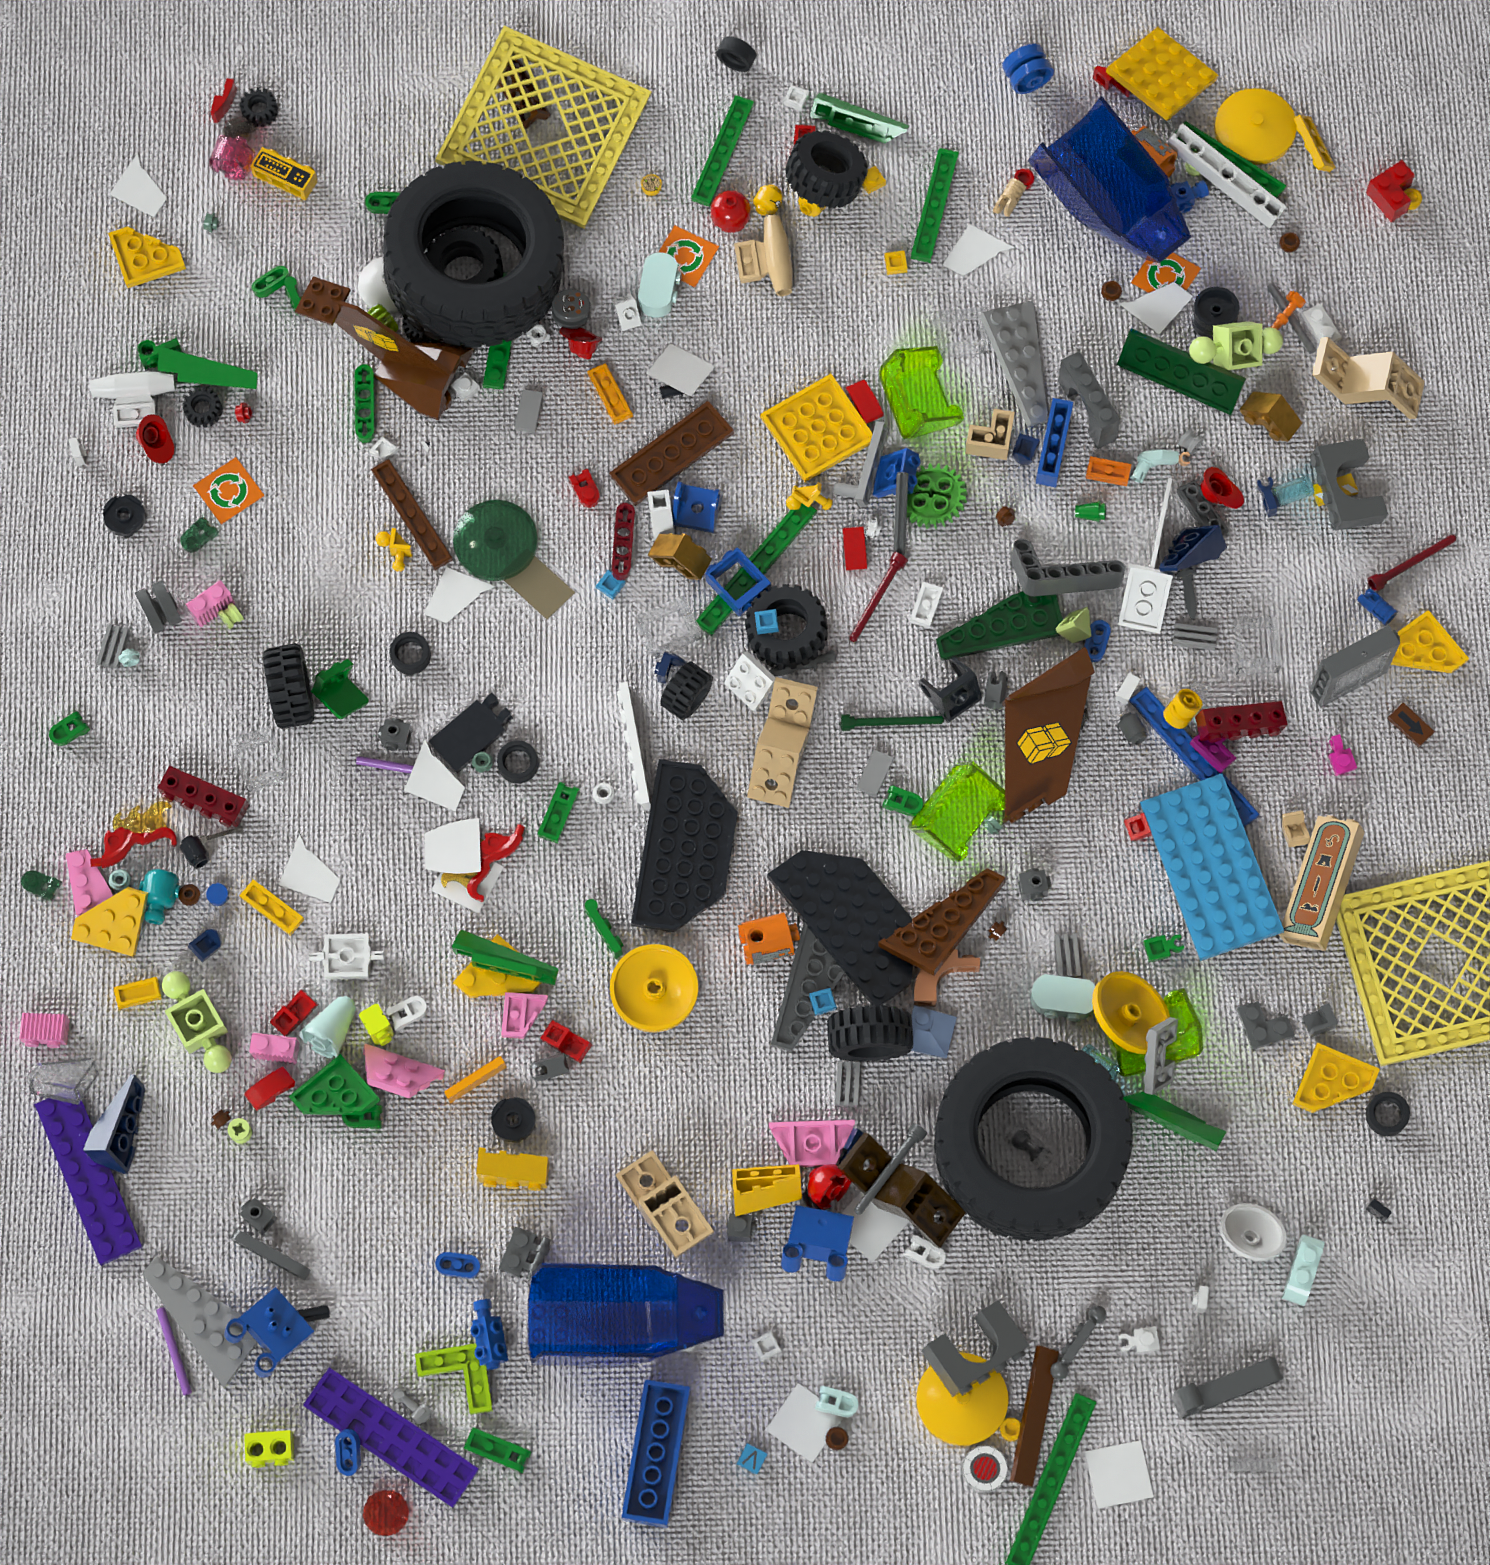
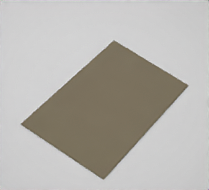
M528 549L523 551L498 575L546 619L552 616L575 593Z

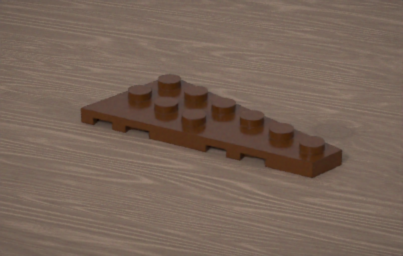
M986 868L967 881V885L958 891H952L945 900L936 902L914 917L911 923L895 930L892 936L878 942L879 947L935 976L1006 883V877Z

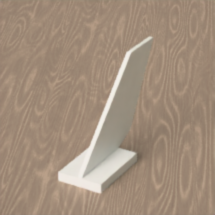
M1168 478L1150 566L1145 567L1135 564L1130 566L1118 621L1120 626L1160 634L1173 572H1160L1159 569H1154L1172 478Z

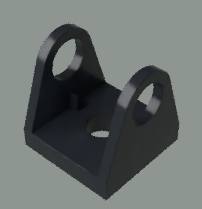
M956 657L950 658L949 662L959 678L941 691L924 678L918 681L923 693L948 723L982 700L976 674Z

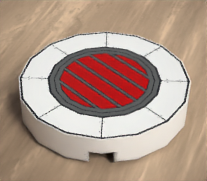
M988 1445L977 1446L965 1456L962 1473L966 1483L971 1488L983 1493L1000 1488L1006 1480L1008 1464L1003 1453L995 1447Z

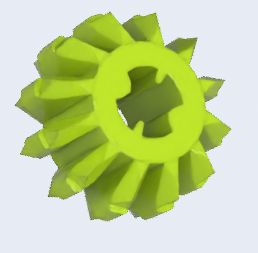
M377 304L368 310V314L394 332L399 329L397 322L382 305Z

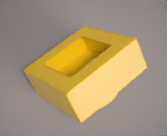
M876 166L867 170V176L862 186L868 194L886 185V180Z
M905 250L884 253L887 275L907 273Z

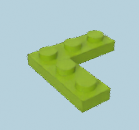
M476 1343L416 1353L415 1360L419 1378L463 1370L470 1415L493 1411L486 1366H480L479 1360L475 1357Z

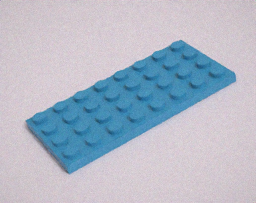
M1223 774L1140 802L1141 809L1147 819L1153 840L1200 961L1284 932Z

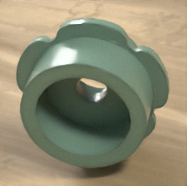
M214 212L213 214L206 213L204 219V230H209L210 233L213 232V229L217 230L219 218L215 217Z
M479 752L472 759V766L480 773L489 771L493 766L492 756L485 752Z
M992 815L987 819L984 818L986 823L983 826L991 834L994 832L999 834V831L1003 828Z

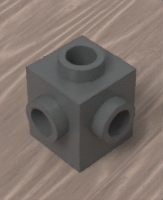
M397 718L385 719L384 725H380L378 731V738H380L382 746L391 751H397V749L408 751L412 735L411 725Z
M1032 868L1028 869L1026 873H1019L1018 875L1021 901L1029 899L1031 901H1041L1044 897L1048 896L1049 889H1052L1050 876H1046L1045 870Z

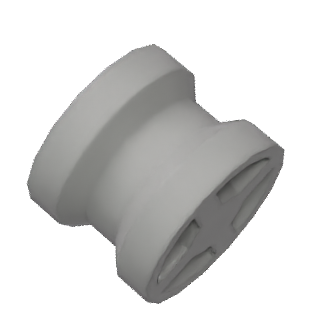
M1189 429L1179 440L1178 446L1184 447L1190 455H1193L1202 445L1204 439L1201 436H1196L1194 430Z

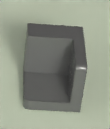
M1329 1003L1322 1005L1319 1011L1305 1015L1302 1018L1310 1038L1333 1030L1338 1024Z

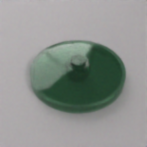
M489 500L474 505L461 516L454 530L453 546L459 563L468 573L482 580L503 581L520 574L530 565L537 551L538 535L532 518L523 508L509 501Z

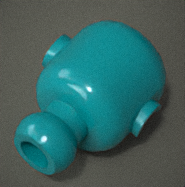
M152 869L146 873L144 881L141 880L139 890L149 893L146 906L149 908L144 916L146 922L161 925L165 921L164 910L170 909L175 905L176 898H179V889L181 887L179 885V878L175 873L167 870Z

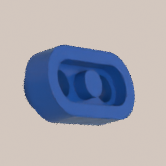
M1096 620L1090 625L1091 637L1086 639L1084 645L1091 662L1100 661L1106 651L1111 628L1103 620ZM1096 631H1102L1103 634L1097 635ZM1096 650L1098 653L1096 655H1093L1090 653V651Z
M443 1252L438 1255L435 1261L436 1269L444 1276L473 1279L481 1271V1264L473 1255ZM446 1261L451 1262L450 1268L443 1267ZM468 1264L474 1266L472 1271H466Z
M344 1429L335 1438L336 1466L341 1474L351 1476L361 1467L360 1438L354 1430Z

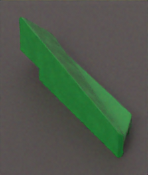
M818 93L815 97L810 114L811 118L829 120L827 124L829 126L882 143L891 141L902 133H906L909 129V125L823 93Z
M163 347L159 348L157 371L178 373V382L257 389V372Z

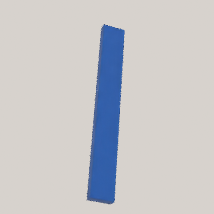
M1147 686L1130 699L1129 702L1199 781L1220 774L1189 744L1193 738L1185 729H1177L1168 724L1163 715L1165 707ZM1223 774L1242 825L1245 828L1258 818L1260 814Z

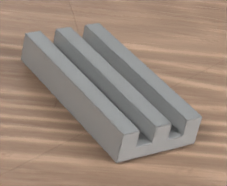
M1175 623L1172 645L1215 651L1218 628ZM1177 637L1211 641V644L1177 639Z
M112 624L107 625L97 658V665L114 669L119 668L120 662L118 657L124 651L130 631L129 628H121L118 625L113 626ZM112 631H114L109 651L106 657V661H104L109 641L112 635ZM119 633H122L114 663H111Z
M1072 933V935H1054L1058 976L1080 978L1081 970L1077 933ZM1069 940H1072L1075 973H1072ZM1060 941H1064L1067 973L1063 974Z
M838 1061L835 1106L858 1107L860 1062ZM842 1068H847L845 1101H840ZM851 1068H855L853 1102H849Z

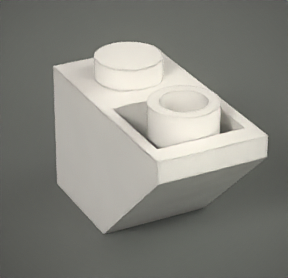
M669 490L647 492L654 541L659 534H674Z

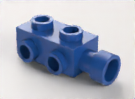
M1204 180L1195 183L1193 187H1190L1188 181L1174 183L1170 188L1165 190L1159 189L1149 195L1147 210L1150 216L1155 215L1156 220L1160 218L1168 220L1174 216L1173 213L1178 211L1186 213L1190 211L1195 204L1196 198L1199 197L1201 199L1209 196L1208 187Z
M491 1299L473 1302V1307L478 1319L473 1320V1325L471 1326V1334L475 1337L477 1346L475 1357L479 1360L480 1366H486L487 1370L500 1368L501 1363L509 1361L501 1316H491Z

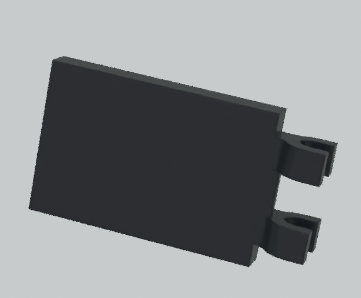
M492 692L484 699L482 704L478 700L474 701L428 741L457 774L472 762L477 753L483 752L506 732L503 726L513 719L512 713L506 707L498 716L491 710L499 704L498 698Z

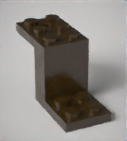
M864 1132L838 1166V1169L865 1195L891 1161L892 1157L870 1134ZM869 1159L870 1165L864 1170V1162ZM902 1163L897 1166L871 1201L879 1209L908 1219L937 1248L943 1245L966 1214L927 1172ZM937 1211H940V1217L935 1222L934 1215Z

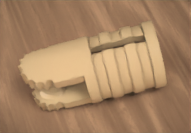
M1010 179L1009 184H1007L995 204L993 212L999 214L1004 209V215L1009 217L1023 192H1025L1026 186L1019 180Z

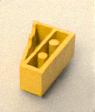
M479 1147L476 1175L480 1183H483V1186L493 1188L499 1184L506 1185V1188L519 1189V1186H525L533 1191H541V1188H547L550 1163L548 1157L523 1153L511 1155L506 1154L507 1151L499 1150V1154L485 1153L486 1148Z
M799 1164L732 1169L735 1216L802 1199Z

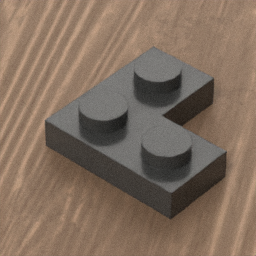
M1259 1001L1237 1008L1252 1051L1295 1036L1287 1015L1266 1021Z

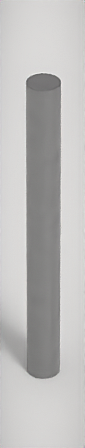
M1271 283L1267 286V289L1283 312L1288 304L1276 285ZM1292 313L1288 318L1289 323L1308 353H1314L1317 349L1294 313Z

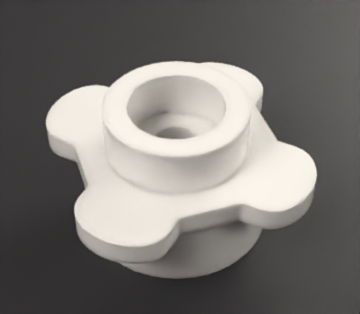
M542 324L535 325L526 333V336L531 339L533 347H538L540 343L550 340V335L546 333L545 326Z

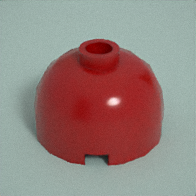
M727 190L721 192L714 198L711 204L710 215L712 222L724 232L734 233L741 231L751 220V207L748 199L737 191Z
M827 1164L819 1168L816 1167L810 1172L807 1191L810 1199L820 1209L826 1210L832 1207L830 1203L835 1198L837 1202L842 1199L849 1189L851 1181L838 1169L837 1165Z

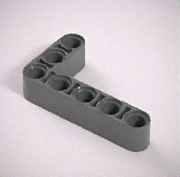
M1017 539L1013 544L1011 563L1021 588L1029 596L1116 589L1121 587L1126 570L1125 564L1118 560L1042 567L1032 543L1026 539Z
M1272 1357L1199 1386H1196V1383L1177 1389L1171 1398L1180 1419L1275 1384L1283 1380L1284 1377L1276 1358Z

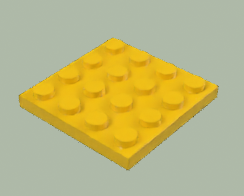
M1159 27L1155 28L1111 63L1106 70L1110 76L1166 121L1216 82L1219 76Z
M832 374L825 376L760 414V418L804 483L869 446L873 435Z

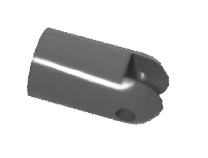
M995 671L989 674L984 699L985 707L990 709L1004 708L1002 702L1006 697L1008 677L1005 672H1000L999 684H996Z
M564 1053L534 1061L529 1069L541 1067L544 1072L531 1077L535 1081L547 1080L570 1073Z

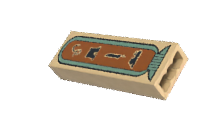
M1331 815L1326 817L1318 816L1282 922L1284 932L1278 934L1284 943L1326 951L1365 833L1359 822L1353 819L1339 820Z

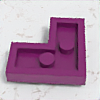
M1198 734L1189 743L1220 774L1234 763L1237 758L1223 745L1229 738L1211 743L1209 740L1201 741Z

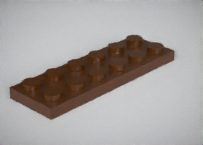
M707 401L609 472V476L633 505L636 506L648 497L647 492L660 489L732 436L734 430L712 404Z

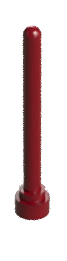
M1451 534L1386 573L1374 574L1368 577L1367 581L1370 588L1375 592L1382 590L1387 581L1451 545L1457 540V537Z
M894 552L889 559L890 568L849 637L851 642L858 640L895 574L906 566L908 559L902 554Z

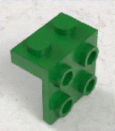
M348 658L342 662H336L326 671H320L315 677L316 681L311 690L338 719L347 717L369 702L368 697L348 678L353 663Z

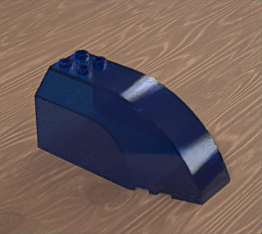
M1102 96L1096 101L1090 111L1068 132L1048 147L1043 142L1039 144L1028 159L1031 166L1074 218L1085 227L1145 260L1160 263L1192 238L1183 214L1180 213L1177 206V199L1172 193L1167 175Z
M541 1263L531 1274L527 1300V1341L531 1365H636L647 1363L724 1336L723 1289L698 1280L694 1281L678 1273L666 1271L656 1265Z

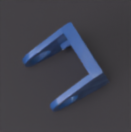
M678 481L673 502V526L714 533L723 492L720 489L710 490L689 486ZM694 505H701L704 509L700 513H695L692 511V507Z

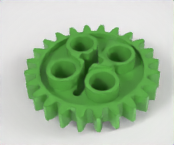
M929 463L928 469L921 465V471H916L917 484L914 486L913 493L907 496V518L910 517L911 523L917 521L918 527L925 523L926 529H929L930 525L933 524L934 528L937 529L939 523L946 527L945 521L948 520L953 523V516L960 517L958 510H965L962 503H967L965 496L968 493L965 489V482L962 481L960 474L956 475L955 469L949 472L948 465L941 469L940 463L937 464L936 468H933L932 464ZM925 483H928V484H929V485H928L927 487H925V488H922V487H921V485H923V484H925ZM944 486H950L946 490H941ZM918 503H925L923 506L917 507ZM940 505H946L943 509H937Z

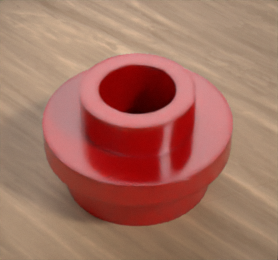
M245 402L235 408L237 421L245 424L249 423L252 418V409Z

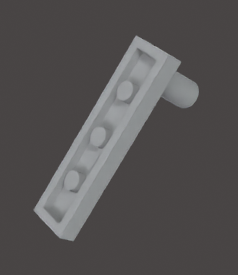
M876 421L859 485L836 482L834 495L855 498L859 506H868L888 434L885 422Z

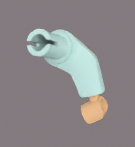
M1166 449L1143 451L1137 457L1138 464L1130 478L1135 482L1143 483L1149 468L1157 465H1176L1177 463L1181 466H1187L1190 462H1184L1182 457H1190V453L1183 452L1179 455L1178 451Z

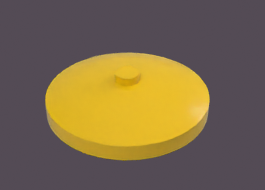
M1257 88L1245 89L1232 94L1221 104L1215 119V136L1218 142L1252 164H1267L1278 160L1291 148L1297 131V125L1294 121L1296 116L1287 101L1276 93Z
M648 944L629 951L617 963L610 979V996L617 1014L628 1025L645 1032H663L678 1026L691 1014L698 998V979L692 964L682 953L666 945Z
M1116 971L1106 975L1094 988L1092 996L1093 1010L1099 1025L1106 1035L1127 1051L1136 1054H1146L1148 1042L1146 1041L1147 1032L1150 1028L1170 1017L1168 1008L1161 995L1143 978L1124 971Z
M960 1353L965 1359L974 1363L987 1361L974 1354ZM930 1365L921 1377L916 1395L918 1414L927 1430L937 1439L955 1446H971L991 1437L999 1429L1008 1409V1391L1000 1372L993 1371L989 1374L991 1377L982 1384L974 1383L971 1385L973 1389L962 1396L959 1393L952 1397Z

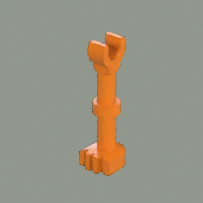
M1289 292L1286 299L1290 303L1282 313L1276 316V321L1272 324L1271 328L1279 330L1282 325L1287 324L1288 318L1296 308H1302L1305 305V299L1298 292Z

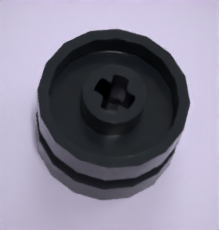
M1217 286L1202 290L1194 302L1191 317L1192 327L1201 337L1204 336L1213 340V326L1237 323L1240 310L1239 300L1227 288Z

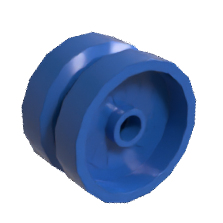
M1034 43L1020 47L1008 55L1002 63V69L1010 79V84L1017 94H1026L1041 88L1054 75V69L1049 60L1046 59L1047 55L1040 44Z

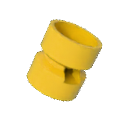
M1181 689L1164 709L1163 715L1165 720L1174 728L1184 729L1203 706L1202 700L1196 692L1190 689Z

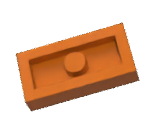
M1090 456L1086 479L1127 486L1131 464Z

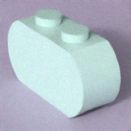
M654 253L645 259L638 300L641 311L650 317L667 315L672 310V304L677 302L678 291H675L676 284L680 285L681 272H678L676 260L667 253Z
M1044 974L1033 984L1031 1003L1033 1008L1039 1014H1044L1046 1018L1055 1019L1060 1016L1067 1017L1066 1019L1069 1021L1084 1020L1094 1012L1092 996L1095 985L1086 979Z
M1302 1234L1287 1277L1282 1299L1302 1306L1306 1304L1324 1249V1241Z

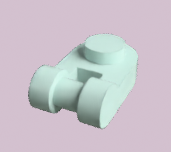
M821 1386L819 1391L821 1396L820 1400L816 1402V1410L841 1417H851L856 1413L858 1400L854 1395L827 1386ZM830 1397L836 1398L835 1405L828 1404Z

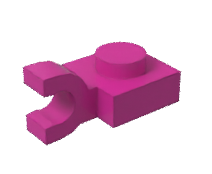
M1340 734L1332 736L1329 743L1333 753L1329 754L1328 757L1335 776L1356 770L1357 765L1351 749H1343Z

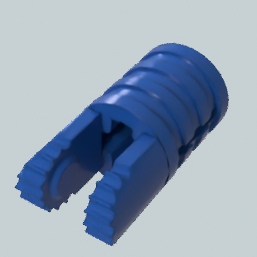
M1371 588L1365 591V595L1361 594L1357 599L1384 626L1388 625L1398 613L1396 609Z

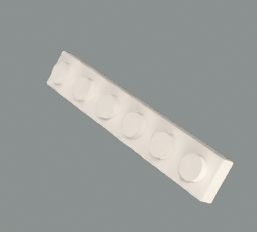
M628 682L619 683L620 691H617L619 704L623 703L624 710L620 711L622 722L627 724L624 736L626 743H630L631 750L628 751L630 764L634 763L635 771H631L633 783L638 785V791H635L637 804H641L643 809L647 810L651 808V798L632 694Z

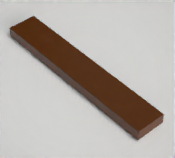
M387 459L373 467L371 472L433 569L437 570L453 561L452 556L391 461Z
M1041 1345L1036 1346L1010 1476V1482L1027 1487H1033L1054 1381L1051 1375V1366L1058 1361L1059 1351Z

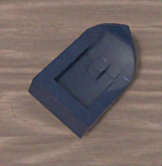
M1019 433L1012 452L1014 460L1020 465L1031 464L1035 458L1040 440Z
M665 651L661 662H657L654 674H657V681L666 684L671 666H683L687 662L680 656Z
M207 929L190 942L188 948L203 963L220 949L222 945L221 935L215 929Z

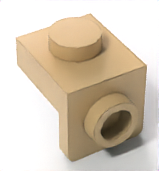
M1302 810L1282 815V831L1288 847L1309 844L1310 836L1304 823L1305 814Z

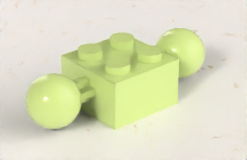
M1245 321L1213 326V340L1204 336L1194 339L1190 345L1189 353L1191 358L1197 363L1205 364L1213 359V364L1226 370L1262 366V352L1265 354L1278 352L1283 345V336L1275 328L1269 327L1262 330L1261 323Z
M179 971L168 973L163 979L162 989L167 997L177 999L178 1003L166 1009L165 1013L189 1054L201 1047L205 1049L203 1062L209 1071L213 1073L226 1071L231 1065L232 1055L225 1046L217 1045L215 1039L228 1033V1030L204 989L190 996L188 993L190 990V980L187 975Z

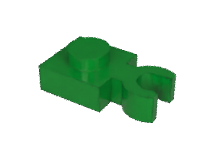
M1165 935L1143 940L1148 962L1170 958V951L1175 953L1182 952L1184 946L1177 947L1174 944L1175 941L1181 940V935H1174L1167 941Z

